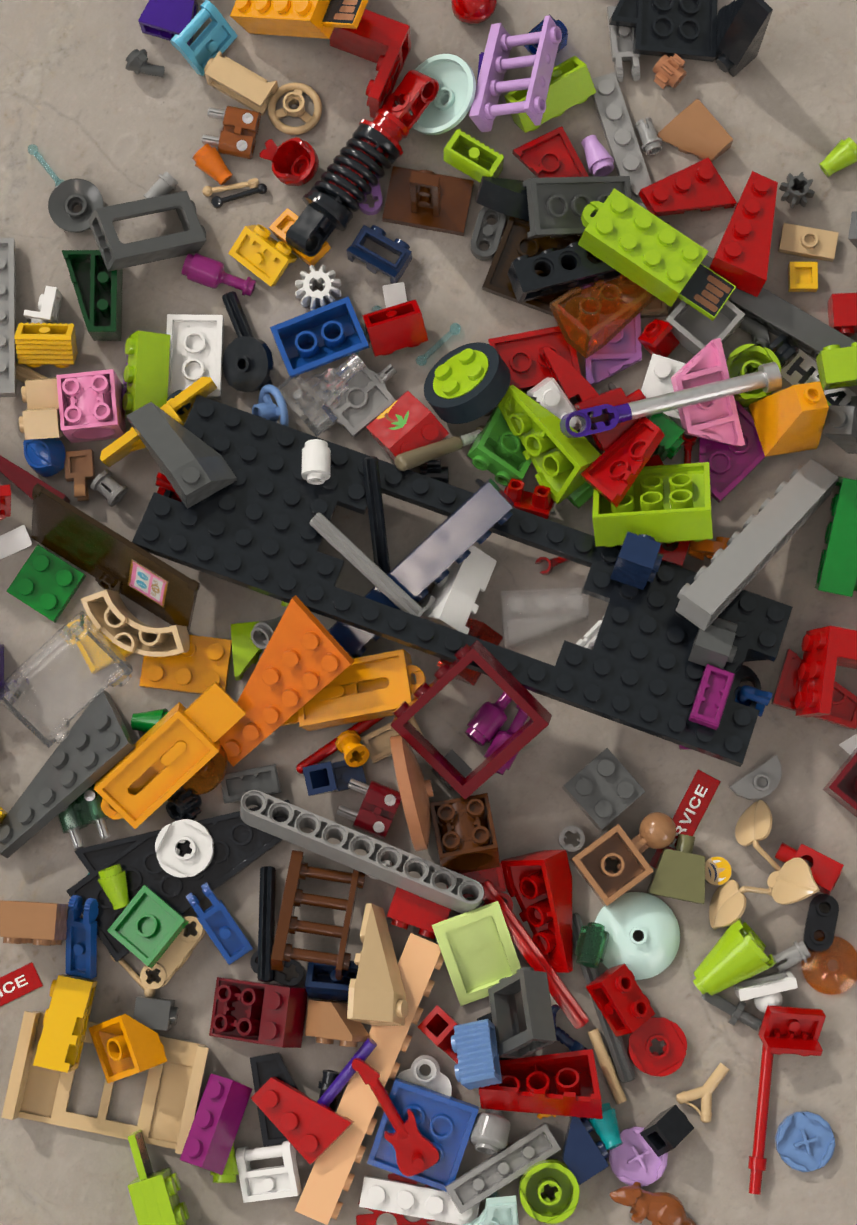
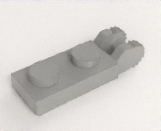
M608 6L607 17L611 54L618 82H623L624 69L622 61H631V76L633 81L640 80L639 60L641 54H633L634 28L609 25V20L616 6Z

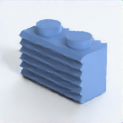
M489 1019L455 1025L454 1035L451 1036V1045L458 1058V1064L454 1066L457 1081L461 1082L468 1090L501 1084L502 1077L495 1025Z

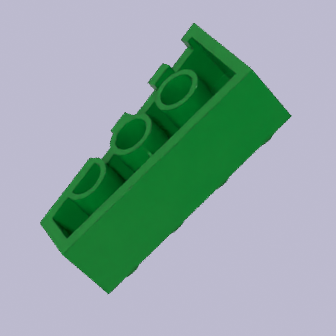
M839 477L835 485L840 487L839 493L834 495L830 505L831 516H834L833 522L829 521L826 526L824 543L828 545L827 550L823 549L821 552L815 588L820 591L852 597L853 591H857V480Z

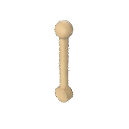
M252 178L247 182L213 188L205 186L202 193L204 196L209 197L213 193L245 187L256 188L259 185V180Z
M123 958L119 960L120 965L144 990V995L146 997H154L155 989L146 988L141 983L138 974Z

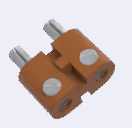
M227 106L226 111L209 108L207 116L223 120L224 126L220 138L203 135L201 139L202 144L218 147V152L221 154L251 160L256 145V134L258 135L261 112Z

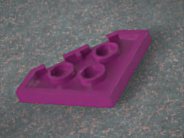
M736 400L735 403L745 445L733 446L699 437V463L709 462L711 496L718 503L766 458L752 415Z

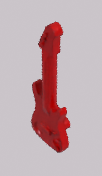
M353 1059L352 1068L358 1071L366 1085L369 1084L396 1131L394 1133L385 1131L384 1138L393 1145L396 1151L400 1172L407 1177L413 1176L436 1164L439 1160L438 1149L417 1128L413 1111L407 1109L408 1120L404 1122L379 1080L380 1073L362 1059Z

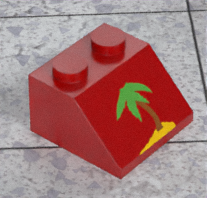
M406 391L365 427L393 461L401 453L441 441L449 434L433 413L409 391Z

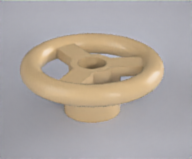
M293 82L282 85L270 97L268 103L270 121L279 131L289 135H301L309 132L317 125L322 114V102L319 95L313 88L303 83ZM287 93L283 98V108L276 110L278 100ZM303 93L307 94L313 101V116L305 111ZM294 104L299 105L297 109L290 108ZM287 116L299 117L306 124L291 127L285 125L279 119Z

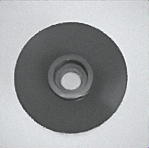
M78 178L66 180L56 186L48 201V210L53 222L59 228L73 233L90 229L88 221L94 210L104 207L103 197L98 188L91 182ZM81 205L82 210L80 212H73L75 206Z

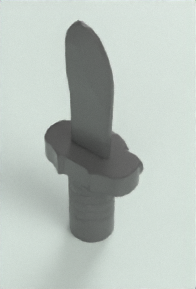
M707 992L701 996L703 1000L731 1015L728 1023L733 1026L739 1020L756 1031L759 1029L762 1020L744 1011L745 1002L739 1001L738 1005L735 1006L718 994L711 996Z

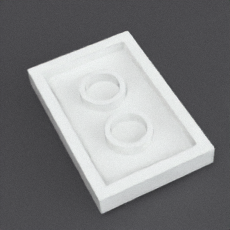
M167 314L166 334L170 335L168 397L177 390H185L203 376L210 377L217 386V389L206 398L221 399L223 315Z

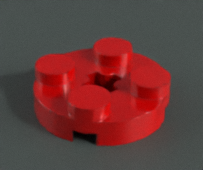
M651 1017L629 1035L628 1053L631 1061L640 1071L651 1076L663 1077L674 1073L682 1066L686 1056L687 1040L684 1032L676 1023L664 1017ZM655 1038L658 1041L663 1040L665 1042V1045L662 1047L663 1053L660 1055L656 1051L651 1053L649 1049L652 1046L651 1041Z

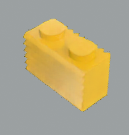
M21 322L18 324L14 338L18 364H27L31 368H37L42 365H55L57 368H66L75 364L78 352L73 323L40 324L38 322L36 324H29L27 322L24 324Z

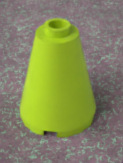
M740 918L729 926L694 971L696 978L693 980V983L702 994L708 992L713 996L772 968L776 961L772 954L767 956L763 952L766 945L746 922L742 923Z

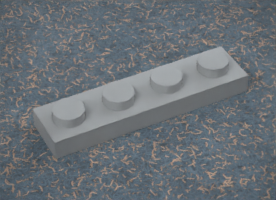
M543 1123L505 1149L499 1151L498 1154L493 1155L446 1185L445 1189L459 1213L462 1214L524 1174L533 1164L546 1160L560 1151L561 1148L547 1124Z

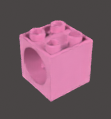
M113 369L56 375L61 431L71 443L117 439L126 433L125 411L122 407L123 400L121 396L122 383Z

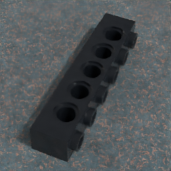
M578 242L557 251L554 248L547 249L541 252L540 255L529 257V255L520 256L512 262L508 271L518 303L624 276L579 246ZM587 257L595 258L598 263L590 262ZM561 264L570 265L572 270L564 269ZM535 270L543 271L546 277L537 275Z

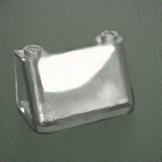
M81 611L4 681L0 690V702L49 748L55 742L57 744L61 743L69 735L70 731L67 729L69 728L70 721L109 685L112 687L117 685L122 687L132 677L133 667L108 637L94 626L88 615Z

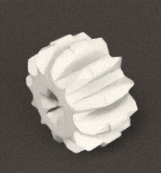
M311 265L310 273L301 271L300 276L303 280L295 281V286L298 288L295 292L296 298L302 299L300 302L302 307L310 305L311 311L317 309L318 306L322 307L327 303L335 302V298L342 295L341 290L338 289L341 286V280L334 279L336 276L334 270L326 273L325 265H321L319 271H316L314 265ZM323 285V291L313 290L314 286L320 288Z

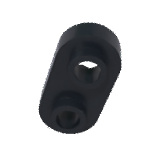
M819 894L809 904L803 942L807 949L814 953L825 952L833 943L839 905L836 899L830 895ZM827 904L830 909L829 912H821L819 905ZM821 932L824 935V940L816 941L813 936L814 933Z

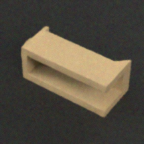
M220 51L215 58L212 57L208 60L204 69L208 85L251 110L261 112L262 116L268 109L270 97L278 90L277 81L268 82L263 77L226 56L223 58Z

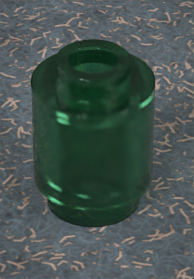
M589 922L588 926L581 927L575 950L577 964L589 968H599L600 962L604 960L610 935L605 931V926Z

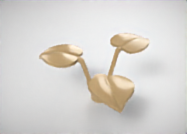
M763 800L754 802L741 815L736 824L735 837L742 846L746 847L753 843V847L776 871L772 872L768 877V889L742 886L740 888L735 880H729L719 886L713 894L709 906L710 925L714 930L731 926L741 918L746 907V897L744 895L746 892L768 894L777 903L787 905L801 901L820 891L813 878L811 868L805 860L798 857L793 858L780 867L759 845V841L766 839L772 829V814L769 806Z

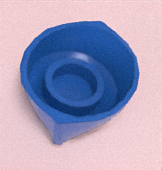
M59 438L24 440V456L34 472L42 477H51L63 470L66 452Z

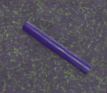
M367 1038L319 1098L318 1103L326 1106L332 1103L356 1072L352 1068L353 1059L360 1058L365 1061L377 1046L374 1040Z

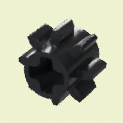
M432 460L427 462V467H420V474L449 484L448 466L441 467V460Z
M181 786L167 799V813L175 821L181 819L194 820L202 811L199 808L202 804L201 797L194 789L190 788L185 791Z

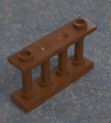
M292 850L271 955L272 970L283 971L285 961L290 962L291 959L336 966V980L342 979L343 970L349 971L351 953H346L357 889H363L365 873L355 869L351 873L308 866V863L304 862V852ZM307 877L351 884L348 899L303 893V890L299 889L300 880H306ZM301 904L346 911L344 925L342 927L298 920V917L294 916L295 906L301 907ZM303 932L341 938L339 953L333 954L295 948L293 944H288L290 934Z

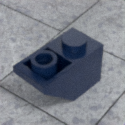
M570 1116L562 1158L576 1177L578 1184L581 1185L609 1166L605 1159L610 1155L601 1141L597 1143L593 1141L589 1133L594 1129L587 1118Z

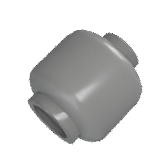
M486 1109L485 1112L478 1113L470 1134V1141L475 1145V1150L488 1155H496L498 1151L505 1149L508 1144L511 1123L503 1116L501 1110Z

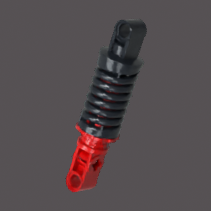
M410 70L396 90L389 96L383 107L377 110L373 121L364 119L360 121L358 128L352 134V138L340 150V155L333 159V163L327 167V172L321 175V181H317L311 190L303 196L302 200L307 207L286 233L288 245L312 257L320 251L322 245L335 228L345 231L347 224L353 218L351 211L356 212L359 210L360 206L358 203H364L366 200L365 195L372 193L371 186L375 187L378 185L379 181L377 178L384 177L385 172L383 168L390 169L391 164L403 154L399 142L402 138L408 136L411 127L419 120L421 114L437 96L439 90L437 80L417 70Z

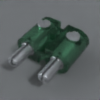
M95 784L58 814L63 833H70L74 849L84 847L79 829L87 827L89 824L96 823L101 839L111 836L105 820L109 817L101 810L102 797L94 790Z

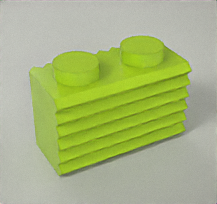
M461 129L455 131L443 150V157L446 163L480 183L482 176L498 178L503 171V154L499 155L498 151L494 152V148L489 149V146H485L484 143L480 144L479 140L475 141V137L471 138L470 134L466 135L465 132H461Z

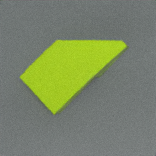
M259 621L231 624L233 665L236 681L241 680L244 677L243 673L253 663L256 664L258 662L259 653L262 649L253 644L251 631Z

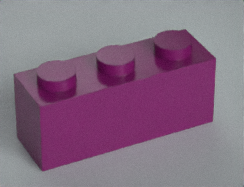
M210 1074L179 1160L222 1175L252 1088L234 1080Z

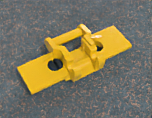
M202 376L185 390H177L167 398L166 404L160 407V409L184 426L197 395L207 397L217 389V386L210 377ZM131 427L128 432L101 451L100 460L106 466L111 467L131 452L145 449L146 446L134 428Z

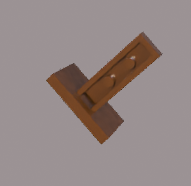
M393 166L382 221L464 236L474 180L436 174L429 170H413Z

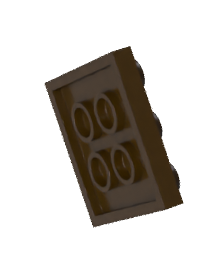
M510 216L482 290L518 303L508 276L512 262L523 255H529V257L540 255L541 252L547 249L554 248L556 251L565 249L568 245L579 242L581 237L570 235L552 239L551 236L527 239V232L530 231V222ZM561 264L564 269L572 270L570 265ZM535 270L537 275L546 277L543 271ZM571 290L519 304L561 318Z

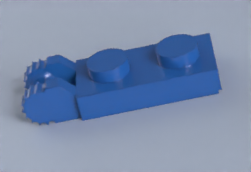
M206 882L201 887L205 896L213 904L212 906L203 910L199 900L192 892L186 898L196 912L197 919L226 962L230 965L253 950V946L222 900L217 898Z
M73 895L68 902L66 975L91 980L97 977V921L95 920L99 912L98 902L96 899L88 898L83 912L82 897Z

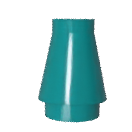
M610 1103L602 1104L603 1119L589 1118L588 1121L604 1143L606 1150H611L622 1145L623 1142L620 1137L615 1109L611 1108Z

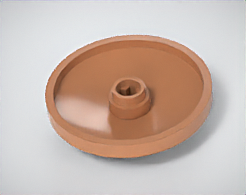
M400 735L391 736L390 744L394 768L411 840L416 852L427 850L431 828L429 797L434 796L430 779H424L418 760L410 745Z

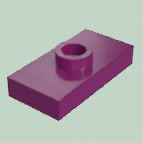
M709 664L706 665L688 719L689 721L715 730L718 729L735 673Z

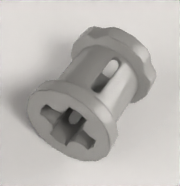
M105 469L93 480L90 488L93 491H99L112 507L122 500L128 488L125 485L121 486L110 476L111 472Z

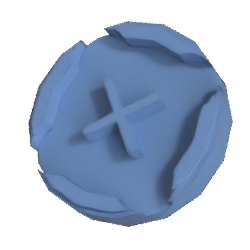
M808 1111L794 1112L785 1117L777 1128L775 1135L776 1150L780 1158L792 1169L801 1172H811L824 1167L832 1158L835 1149L834 1134L829 1123L820 1115Z

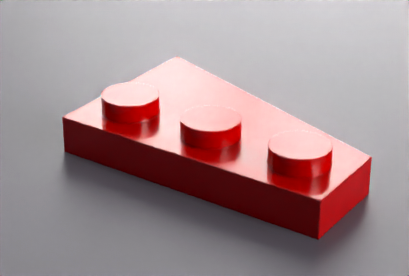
M562 126L513 149L512 154L538 178L589 177Z
M709 157L641 189L638 193L647 210L657 217L684 214L685 211L691 210L710 211L712 208L717 207L728 209L734 208L737 204Z
M642 417L581 473V476L617 508L664 438V433L648 418Z

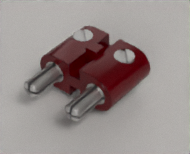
M350 779L348 788L365 794V797L358 812L340 805L338 807L340 810H337V814L354 821L352 827L385 840L401 801L400 792L372 780L370 785H367L355 779Z

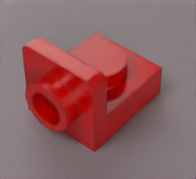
M656 318L644 328V332L638 337L639 342L651 356L654 353L668 357L680 343L671 332L672 325Z

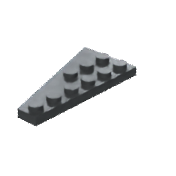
M103 688L99 690L0 823V854L9 858L136 748L110 694Z

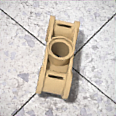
M197 916L184 917L189 921L188 924H197L195 930L198 932L197 935L190 934L188 936L186 934L188 928L185 927L153 968L146 965L140 972V979L146 988L158 989L164 987L191 956L194 948L206 933ZM159 969L160 973L158 976L161 980L151 982L152 975L149 973L150 970L155 971Z

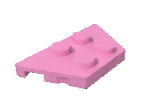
M721 338L711 340L671 377L674 392L730 378ZM734 395L678 409L682 428L685 430L684 434L733 446L745 445Z

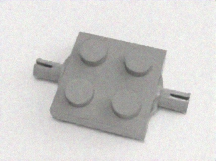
M359 359L317 394L329 412L325 418L317 423V426L325 433L327 429L337 422L355 438L366 429L365 427L396 401L385 385V382L397 373L395 368L389 364L377 374Z

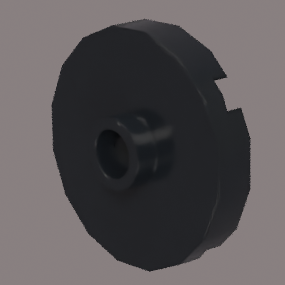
M252 336L235 338L227 346L223 354L222 367L224 377L229 385L237 391L255 392L261 390L271 378L269 377L270 370H273L274 362L268 345L264 341Z

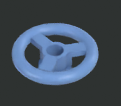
M272 384L263 386L259 393L258 404H254L252 407V414L276 423L280 416V424L288 427V409L282 393ZM269 393L274 396L277 405L273 403Z

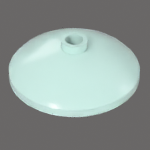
M452 54L435 55L422 62L415 69L437 80L439 84L437 96L430 102L419 120L412 126L418 132L426 135L442 134L456 127L469 112L476 92L474 73L463 59Z
M628 892L608 906L602 907L594 922L593 944L599 959L608 969L626 964L627 968L633 973L635 980L648 979L663 972L674 960L680 944V929L673 911L661 899L644 892ZM636 930H640L643 933V939L639 942L633 939V933Z

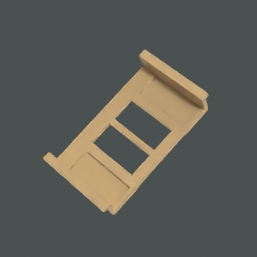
M24 1011L1 1118L14 1120L19 1117L127 1140L130 1134L141 1130L146 1144L176 1149L175 1153L182 1154L196 1115L209 1048L206 1047L207 1045L159 1035L165 1049L167 1062L149 1069L138 1124L132 1125L107 1119L114 1082L107 1083L106 1078L97 1117L67 1111L75 1070L66 1073L33 1066L37 1045L44 1027L43 1019L45 1012ZM88 1022L84 1042L94 1044L89 1027L99 1023Z

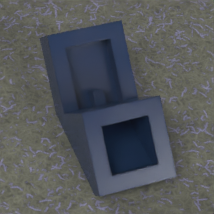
M345 760L303 767L308 796L351 789L348 788L350 779L367 784L363 765L354 768L349 767Z

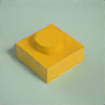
M789 262L788 292H817L818 262Z

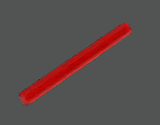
M489 880L483 882L481 885L484 889L483 901L485 904L499 902L513 943L528 964L534 968V971L547 972L549 992L574 1028L579 1029L589 1022V1017L492 882Z

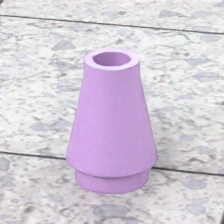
M596 135L584 138L581 144L584 148L589 173L593 174L594 177L609 175L614 170L613 157L598 141Z

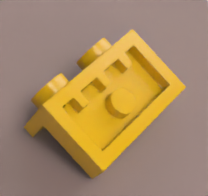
M260 224L245 226L228 254L270 287L275 286L289 263H294L297 256L292 253V248L289 245L273 239L270 236L271 232Z

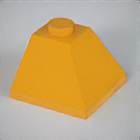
M127 1014L89 1027L107 1083L167 1062L165 1049L158 1033Z

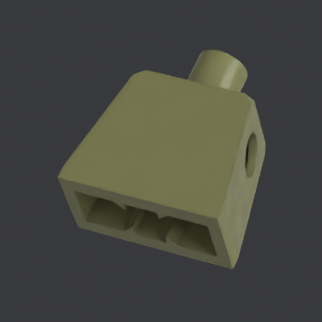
M678 834L675 850L662 849L647 889L648 894L704 904L705 856L692 854L695 837Z

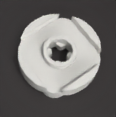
M190 819L178 820L166 825L160 831L155 842V853L161 868L170 875L180 878L195 877L203 872L211 863L214 855V840L202 824ZM188 840L192 852L191 854L186 853L184 857H181L179 855L180 849L177 848V845L179 843L184 844Z

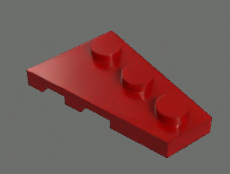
M788 649L771 704L796 712L794 699L799 691L798 669L803 659L797 656L791 649ZM835 681L830 715L815 716L814 718L855 730L857 727V696Z
M271 1077L251 1097L252 1101L310 1165L354 1123L351 1119L339 1115L328 1106L314 1101L303 1092L276 1077Z

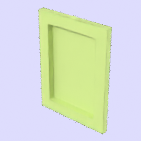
M498 901L432 925L460 1006L489 996V988L498 984L500 979L516 974V971L521 968Z

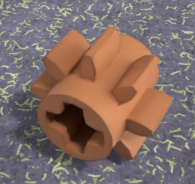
M676 53L673 57H669L666 54L663 55L653 67L652 71L656 73L654 82L662 89L669 85L672 88L677 87L687 74L683 69L685 61Z

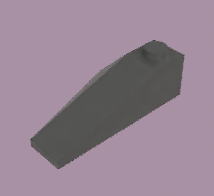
M150 402L126 415L128 421L187 509L237 481L236 476L222 455L154 403Z

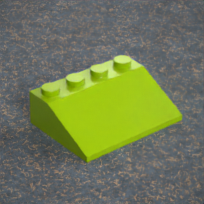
M709 462L645 466L617 508L594 489L592 519L595 546L615 547L622 545L627 532L637 535H649L655 541L663 543L691 540L699 542L713 539Z

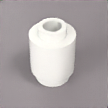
M308 440L302 449L301 476L309 484H323L331 476V450L328 448V443L324 440Z

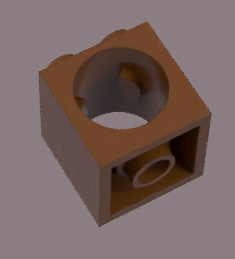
M488 793L472 795L466 800L461 797L430 803L442 867L459 874L500 867L498 845Z

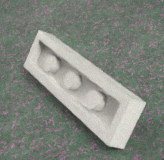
M365 1175L359 1207L463 1225L472 1222L478 1217L480 1202L461 1214L448 1192L437 1188Z

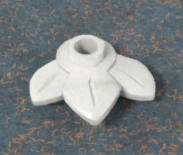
M422 1055L417 1057L410 1069L400 1072L397 1076L399 1079L451 1097V1082L446 1075L440 1072L439 1063L432 1056ZM427 1064L431 1067L429 1075H423L420 1072L422 1065Z

